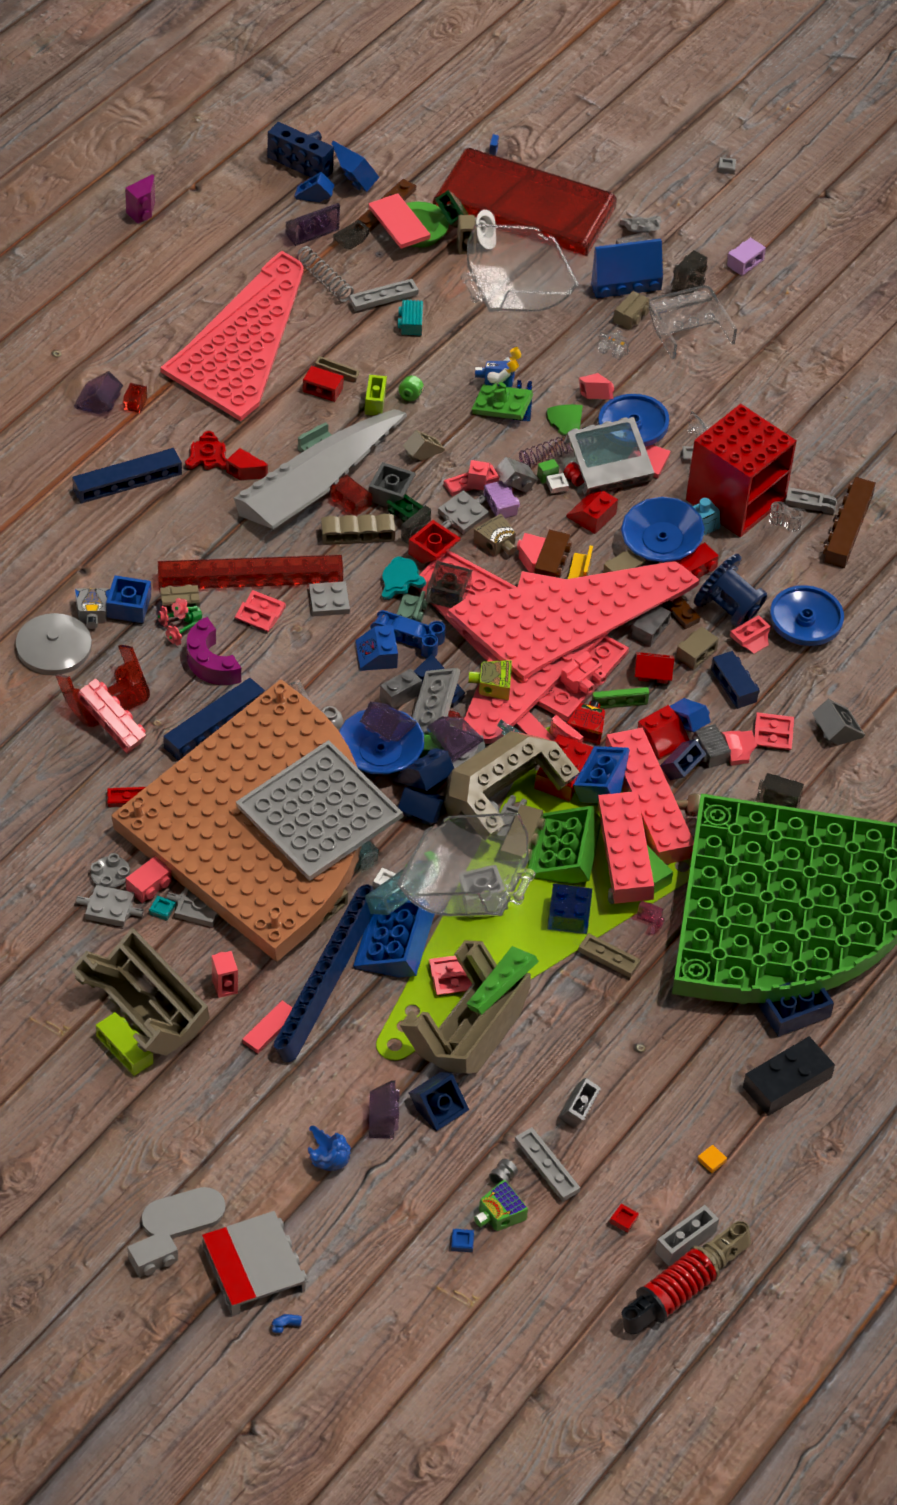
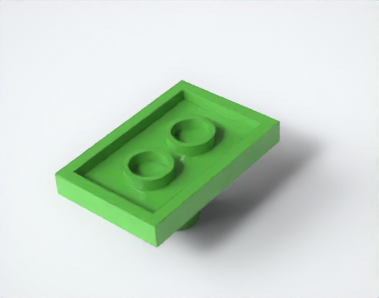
M499 382V386H497V383L493 386L483 384L472 407V412L477 415L522 420L533 397V392L528 389L506 387L502 382Z

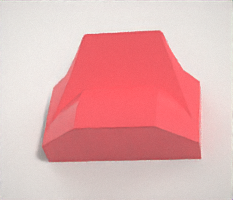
M758 615L730 632V636L741 646L746 647L755 654L769 645L768 634L771 626Z
M557 715L552 718L550 734L555 739L560 734L583 743L584 737Z
M752 730L721 732L729 749H731L730 766L749 763L750 755L757 747Z

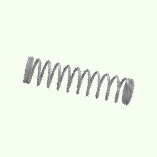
M309 246L302 247L297 252L296 259L301 263L305 262L303 264L305 269L313 274L322 285H325L340 302L349 300V296L345 299H340V297L345 295L349 288H351L350 295H352L354 292L353 287L346 283L345 280H341V276H337V272H333V268H329V265L325 264L321 257H317V253H313ZM304 249H307L305 252L309 250V254L305 259L302 260L305 252L302 254L301 259H298L299 254ZM312 254H315L316 257L313 258L308 265H306V261L311 258ZM316 258H319L320 261L317 262L315 266L310 269V265L314 263ZM320 262H324V265L317 272H314V269ZM324 266H328V269L321 276H318V273ZM331 269L332 273H330L325 280H322V276H324L328 272V270ZM335 273L336 277L329 284H326V281ZM340 277V281H338L334 287L330 288V285L336 280V278ZM341 281H344V285H342L338 291L334 292L335 287H337Z

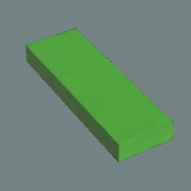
M648 687L592 693V700L599 702L601 709L647 705L649 699Z

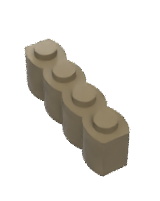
M365 514L358 517L353 515L321 518L322 542L332 545L340 542L352 544L357 542L394 541L396 533L394 515L380 514L374 516Z

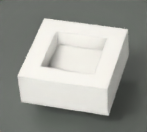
M564 473L546 476V482L551 494L568 491L569 485Z
M381 868L373 881V887L391 894L399 881L400 875Z

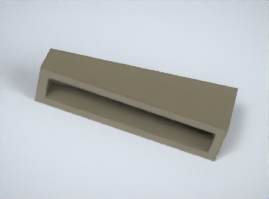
M318 356L315 367L342 375L344 380L356 382L360 372L321 356Z

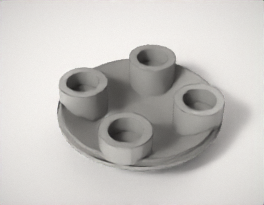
M116 853L101 858L91 865V878L99 886L118 887L125 883L126 877L130 875L129 864Z

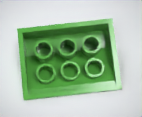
M587 806L543 813V818L546 820L543 830H539L537 845L532 847V856L529 861L527 876L571 884L589 881L601 826L600 817L594 807Z

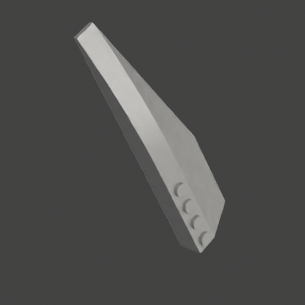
M396 409L381 413L351 425L308 448L235 496L234 501L239 516L272 529L276 528L328 493L330 486L336 485L339 482V477L346 475L349 472V467L356 466L371 451L370 447L372 445L376 446L380 442L379 439L382 436L386 437L389 434V429L395 428L407 414Z

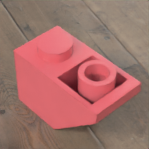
M599 373L579 378L580 393L585 398L613 399V383Z

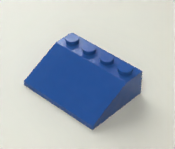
M661 238L595 247L591 286L596 298L627 295L632 291L642 293L662 290L663 261Z
M420 898L379 903L363 933L353 967L394 977L416 976L435 915L427 900Z

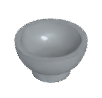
M327 706L321 710L338 730L342 727L343 716L335 707Z

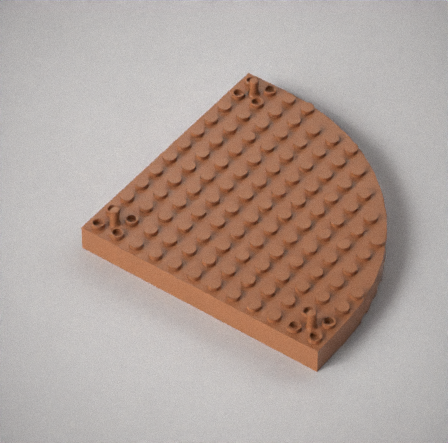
M280 679L111 815L114 830L147 857L152 859L156 856L171 869V876L189 889L196 897L278 962L304 940L323 921L325 915L334 908V904L341 898L343 890L351 881L354 868L359 861L362 846L309 881L236 807V801L328 740L356 767L357 765L347 743L327 716L307 698Z

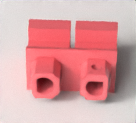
M586 651L562 669L560 682L577 694L582 691L589 695L595 687V684L592 682L595 681L602 685L606 682L607 675L602 671V664L594 662L591 659L592 655Z

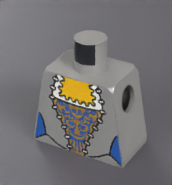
M110 588L75 589L78 619L82 623H86L87 628L95 629L98 623L106 622V601Z

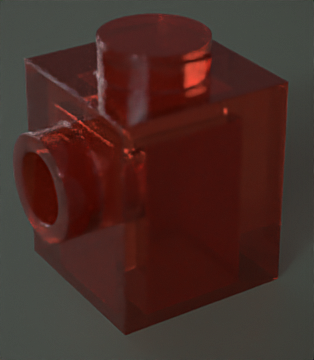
M130 383L123 396L124 410L141 413L147 401V386Z

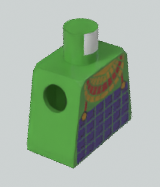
M503 1180L481 1198L479 1205L481 1213L474 1216V1220L479 1227L489 1223L495 1231H500L527 1220L528 1208L506 1180Z

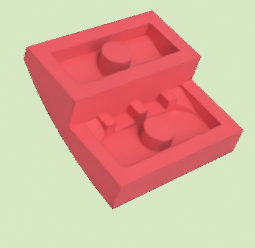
M252 590L246 602H243L235 619L269 632L281 616L286 604Z
M757 712L754 732L757 746L791 750L794 717Z
M455 956L429 959L431 977L437 996L467 992L472 983Z

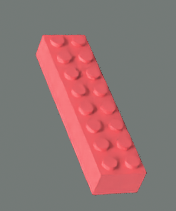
M643 728L607 734L605 747H627L630 750L622 791L623 793L634 791L638 793L647 845L665 864L691 859L694 844L693 837Z

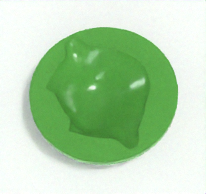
M428 202L406 203L431 234L430 239L411 245L412 247L423 248L431 246L446 234L449 222L440 207Z

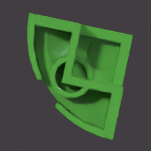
M569 404L547 408V418L550 425L553 426L554 423L559 429L558 433L565 437L570 430H579L583 405Z

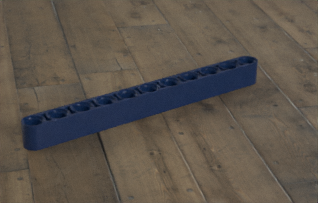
M362 885L356 890L274 1041V1047L283 1062H291L297 1058L380 903L371 885Z

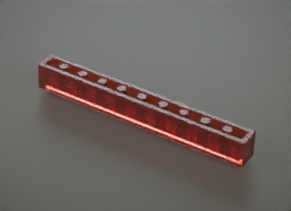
M342 555L158 561V584L160 590V588L167 586L181 587L185 585H198V589L343 582Z

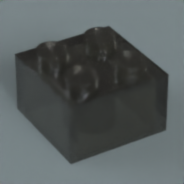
M437 561L427 586L426 602L452 608L466 599L471 586L473 570Z

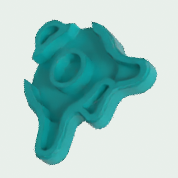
M401 556L392 559L382 574L385 583L382 597L385 600H389L396 594H407L410 586L423 588L426 585L425 578L419 575L418 567L413 560Z

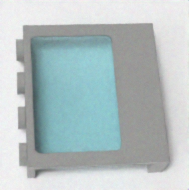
M624 417L615 422L607 421L601 425H589L584 429H572L567 432L564 441L572 446L585 482L583 487L584 496L652 480L655 472L634 417Z

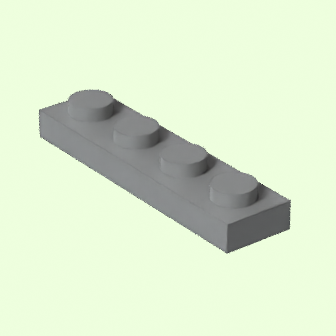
M408 279L349 295V301L354 310L359 311L418 295L419 289L413 279Z
M533 1128L515 1136L516 1144L562 1202L580 1192V1186Z

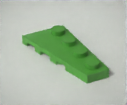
M512 946L466 1003L469 1009L482 1015L539 962L537 957Z

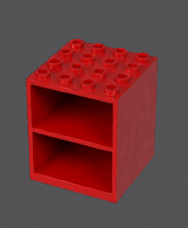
M739 404L694 440L686 501L692 505H697L702 498H708L720 511V524L739 537H742L786 501L797 440L743 404Z

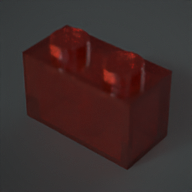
M348 475L339 479L336 485H331L332 500L340 504L352 515L358 516L371 507L372 494Z

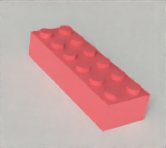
M637 791L598 795V811L614 904L654 900V882Z

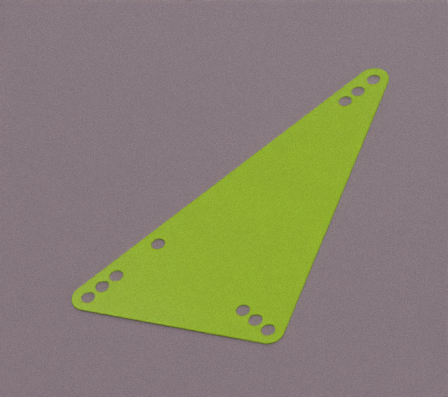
M550 727L545 728L550 733ZM535 768L514 781L499 809V812H501L510 796L514 795L516 797L515 803H520L522 799L527 800L526 806L543 810V813L593 806L599 815L598 803L580 802L576 791L569 802L534 789L537 773ZM601 826L590 880L572 884L528 877L529 861H526L524 867L503 862L501 860V849L505 841L492 836L486 841L483 839L466 873L497 866L506 890L508 909L469 918L461 885L459 884L423 952L417 975L409 978L377 1039V1051L382 1057L393 1061L402 1060L416 1052L405 1033L397 1028V1024L407 1016L405 1013L406 1007L410 1005L417 1006L420 1009L417 1018L422 1012H428L439 1028L466 993L460 992L437 996L431 977L429 959L455 956V952L465 940L483 941L495 963L498 964L508 950L514 946L537 957L539 962L527 972L531 973V979L578 951L580 944L588 933L599 938L687 883L690 868L686 872H680L675 868L677 862L667 865L673 871L672 883L656 892L654 900L610 905L608 891L612 887ZM691 859L683 860L690 867ZM391 1039L400 1040L402 1043L401 1049L397 1051L390 1050L387 1047L388 1041Z

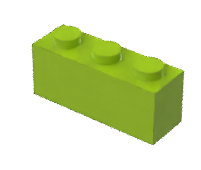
M114 1012L96 1024V1037L135 1076L154 1063L153 1053L151 1051L144 1052L137 1046L138 1041L133 1036L135 1033H139L129 1027L124 1017H120Z

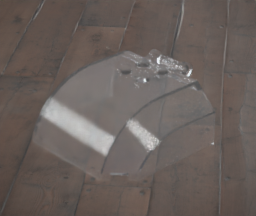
M474 225L467 242V267L470 272L461 275V280L466 284L473 303L484 301L489 312H538L562 303L578 287V282L557 240L552 236H549V238L543 236L536 227ZM472 281L475 282L479 292L476 291Z
M519 813L448 816L443 819L444 824L435 829L431 826L424 831L397 883L409 901L430 913L453 917L502 916L508 902H513L517 905L522 904L524 893L530 881H533L536 875L534 870L525 869L529 861L528 832ZM522 879L517 891L514 892L519 880Z

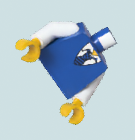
M512 348L510 350L512 356L507 357L503 361H487L485 368L475 367V378H485V385L493 386L497 383V386H499V382H502L506 387H513L515 371L519 367L517 360L521 358L519 348Z

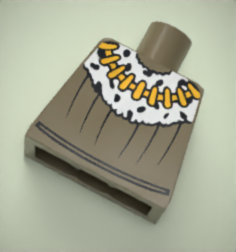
M502 514L474 528L473 541L492 555L497 556L504 551L508 555H513L517 549L514 546L516 533Z

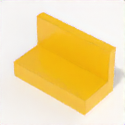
M589 546L588 555L574 553L568 579L588 576L593 546Z

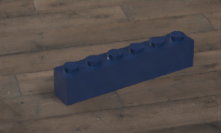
M174 448L73 476V490L80 504L182 475V462Z
M248 678L163 736L164 749L179 761L262 695L265 690L253 679Z

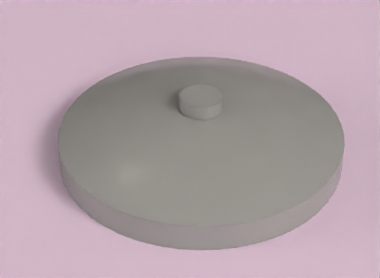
M59 613L44 614L29 620L22 626L16 637V651L20 661L30 670L44 675H61L74 671L85 663L92 648L91 635L87 627L80 620Z

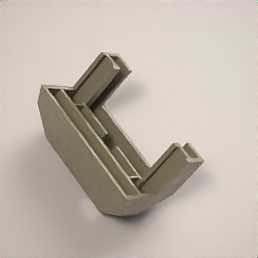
M510 731L451 771L448 777L443 805L452 823L466 815L486 841L489 837L498 833L502 826L506 824L488 800L493 795L538 765L558 790L571 783L580 772L555 741Z
M133 927L108 957L86 951L71 968L76 975L75 979L82 985L86 983L92 988L99 987L104 989L109 994V1000L114 1004H118L121 1007L120 1011L134 1021L132 1024L146 1034L143 1036L135 1033L133 1036L138 1041L137 1046L144 1052L151 1051L155 1055L161 1054L166 1056L194 1038L210 1019L208 1006ZM144 974H145V975L148 977V979L154 984V986H155L154 988H153V987L149 984V982L143 977Z
M465 940L454 955L472 983L470 988L439 1028L428 1012H422L417 1018L414 1011L409 1012L400 1024V1027L417 1054L447 1072L478 1073L520 1016L531 987V973H526L482 1015L472 1011L466 1003L497 964L483 941Z

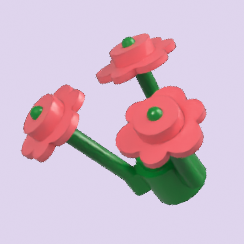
M177 598L176 603L172 604L174 613L167 614V608L161 606L160 611L157 613L158 621L164 627H167L168 618L178 617L190 623L180 630L176 626L167 627L166 636L172 644L175 643L176 645L181 644V633L192 628L202 619L201 609L198 606L186 607L187 601L185 599Z

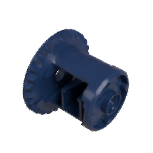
M738 553L725 560L709 576L693 601L697 607H703L714 600L732 616L730 622L736 628L753 618L767 599L766 591L762 588L755 590L736 573L742 561V557Z

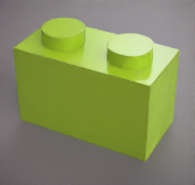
M369 375L365 399L366 415H379L383 413L387 376Z

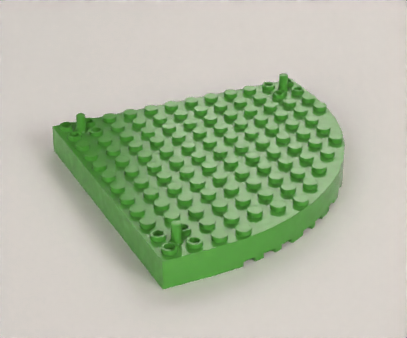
M701 794L672 994L740 1004L765 1003L766 999H770L771 1002L781 1001L782 997H785L784 1001L790 1000L791 996L797 999L799 994H801V997H809L812 991L814 994H818L822 988L829 990L861 975L878 963L897 945L896 823ZM791 981H792V983H791L790 985L780 986V985H783V984H785V983H788V982H791Z

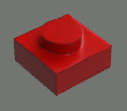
M621 1203L610 1218V1223L628 1233L639 1218V1213Z

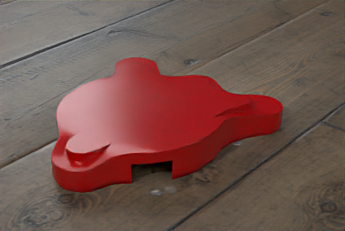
M205 431L197 442L194 443L193 441L191 444V456L185 461V467L193 469L202 464L207 470L214 467L226 470L227 458L225 457L226 446L224 442L218 441V437L212 431Z

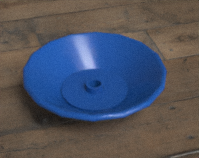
M669 497L650 498L634 505L624 516L621 527L624 543L634 554L649 561L663 563L680 560L693 553L702 542L705 530L701 515L692 505L680 499Z
M373 707L359 711L345 720L339 730L352 753L357 768L370 774H391L405 770L419 758L424 750L425 735L419 723L407 713L393 708Z

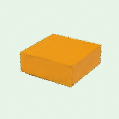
M712 1144L698 1156L697 1160L713 1173L727 1162V1157Z

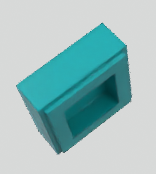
M157 895L149 909V914L167 921L176 906V902Z

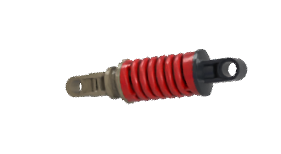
M744 1221L734 1222L711 1242L705 1243L703 1248L693 1246L690 1248L691 1250L675 1261L673 1265H670L646 1285L638 1288L636 1291L637 1299L624 1307L621 1312L625 1332L632 1335L638 1334L653 1321L663 1323L669 1315L678 1310L686 1301H689L692 1296H696L704 1287L718 1280L720 1276L719 1269H723L729 1261L735 1259L738 1254L751 1245L749 1225Z

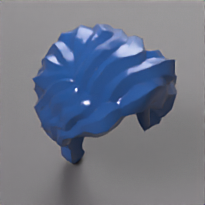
M316 1126L309 1127V1131H312L314 1138L319 1144L316 1150L308 1147L312 1164L317 1168L327 1171H335L345 1167L349 1162L351 1147L347 1143L346 1138L339 1133H335L330 1137Z

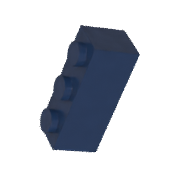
M733 651L713 657L711 671L735 707L739 709L756 703L760 693L759 687L751 679L749 671L743 667L740 658L736 657Z

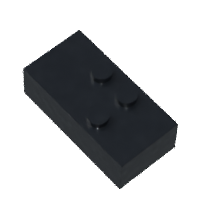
M808 1036L747 1072L743 1088L769 1116L831 1079L835 1064L814 1040Z

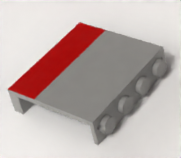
M275 1211L202 1235V1247L232 1316L240 1314V1305L295 1286L300 1287L302 1293L305 1292V1283L308 1282L307 1275L304 1270H300L299 1257L296 1252H292L291 1239L289 1235L285 1236L283 1221L281 1218H277Z

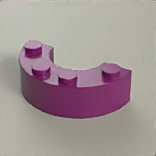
M208 617L199 620L191 628L187 636V662L190 669L197 677L211 684L233 685L241 683V666L233 655L218 656L209 650L210 647L216 644V629Z

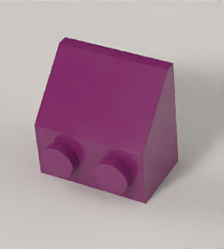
M153 174L125 188L126 213L137 224L152 217L155 204V177Z

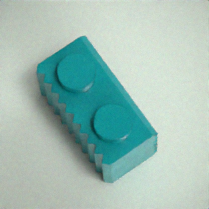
M402 300V306H399L398 317H402L398 318V329H401V335L422 336V300Z

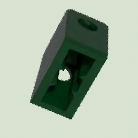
M447 190L435 199L449 224L458 228V216L468 215L461 201L450 190Z

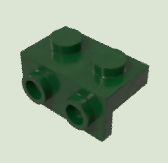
M406 494L402 500L394 503L390 500L386 502L390 514L394 515V517L398 516L405 525H411L415 529L430 514L427 508Z

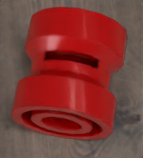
M576 462L569 463L563 473L567 479H571V482L578 487L584 483L580 468Z

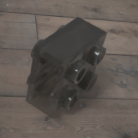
M693 250L684 257L681 263L676 264L673 269L674 277L671 282V293L683 300L693 296L696 290L702 287L706 281L705 273L708 268V257Z
M767 773L765 779L760 780L755 802L799 808L804 784Z

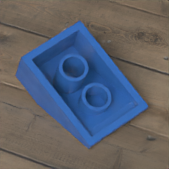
M333 140L331 144L334 146V151L341 167L346 172L344 175L353 181L352 185L356 189L368 192L378 180V174L364 157Z
M594 746L573 784L580 802L598 803V795L621 792L630 752L629 748Z

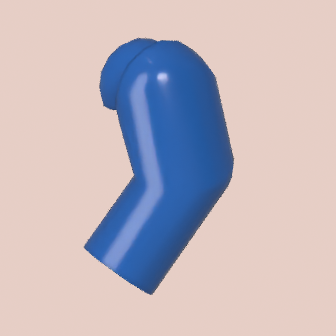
M281 1315L272 1321V1332L282 1333L283 1327L286 1325L301 1327L302 1316Z

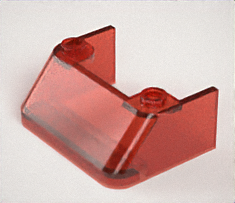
M119 645L118 648L124 664L115 669L114 677L117 683L108 687V693L118 698L120 706L124 710H130L145 703L150 697V690L133 647ZM55 675L66 703L82 724L88 727L99 725L100 723L79 701L77 695L80 689L74 688L70 676Z

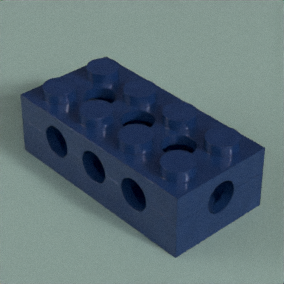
M279 121L267 132V158L309 177L322 172L328 178L333 173L334 146Z

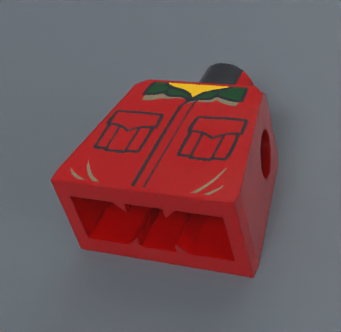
M595 700L590 701L589 705L580 703L567 724L584 737V741L600 745L605 710L601 709L600 703Z

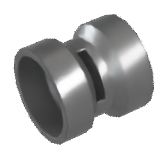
M501 1159L497 1164V1169H493L490 1172L489 1178L496 1186L503 1180H506L509 1184V1179L515 1177L518 1169L510 1160Z

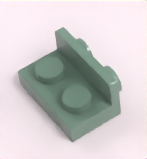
M325 422L299 436L298 450L302 453L331 436L332 434L328 432V424Z
M422 591L420 597L404 594L397 615L422 623L424 615L422 611L423 609L426 610L428 605L426 592Z

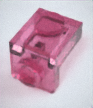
M641 901L638 906L637 918L651 923V933L655 934L658 928H662L665 920L662 917L663 909L652 903Z

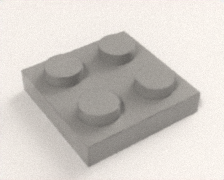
M346 581L309 584L313 616L350 614Z

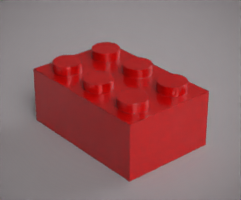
M558 734L554 741L577 770L581 772L593 747ZM540 767L536 773L534 789L570 802L575 793L573 784L577 777L561 790H558Z

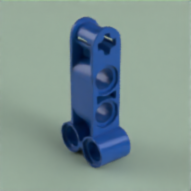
M381 610L377 613L375 622L370 626L372 629L375 626L393 625L396 641L420 648L421 654L425 658H428L431 654L436 657L438 645L443 644L445 641V625L440 621H433L427 625Z

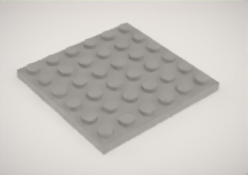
M329 740L236 801V807L309 881L403 818V812Z

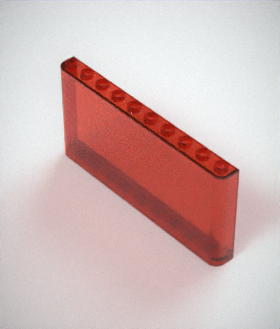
M466 148L433 198V204L439 207L435 199L447 190H450L461 201L468 215L477 217L480 211L488 210L493 214L495 225L498 228L588 256L617 204V198L611 192L472 148Z

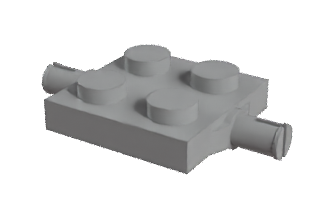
M464 490L438 508L437 513L445 520L440 525L446 529L453 527L462 534L466 533L488 517L489 511L481 505L487 501V497L482 494L477 499H474Z
M96 885L93 894L89 898L77 896L76 904L87 906L85 912V919L124 927L130 915L143 917L144 909L135 908L132 905L135 898L134 892Z
M185 887L180 895L171 892L167 894L166 899L178 902L175 918L210 927L214 926L219 915L190 892L189 889Z

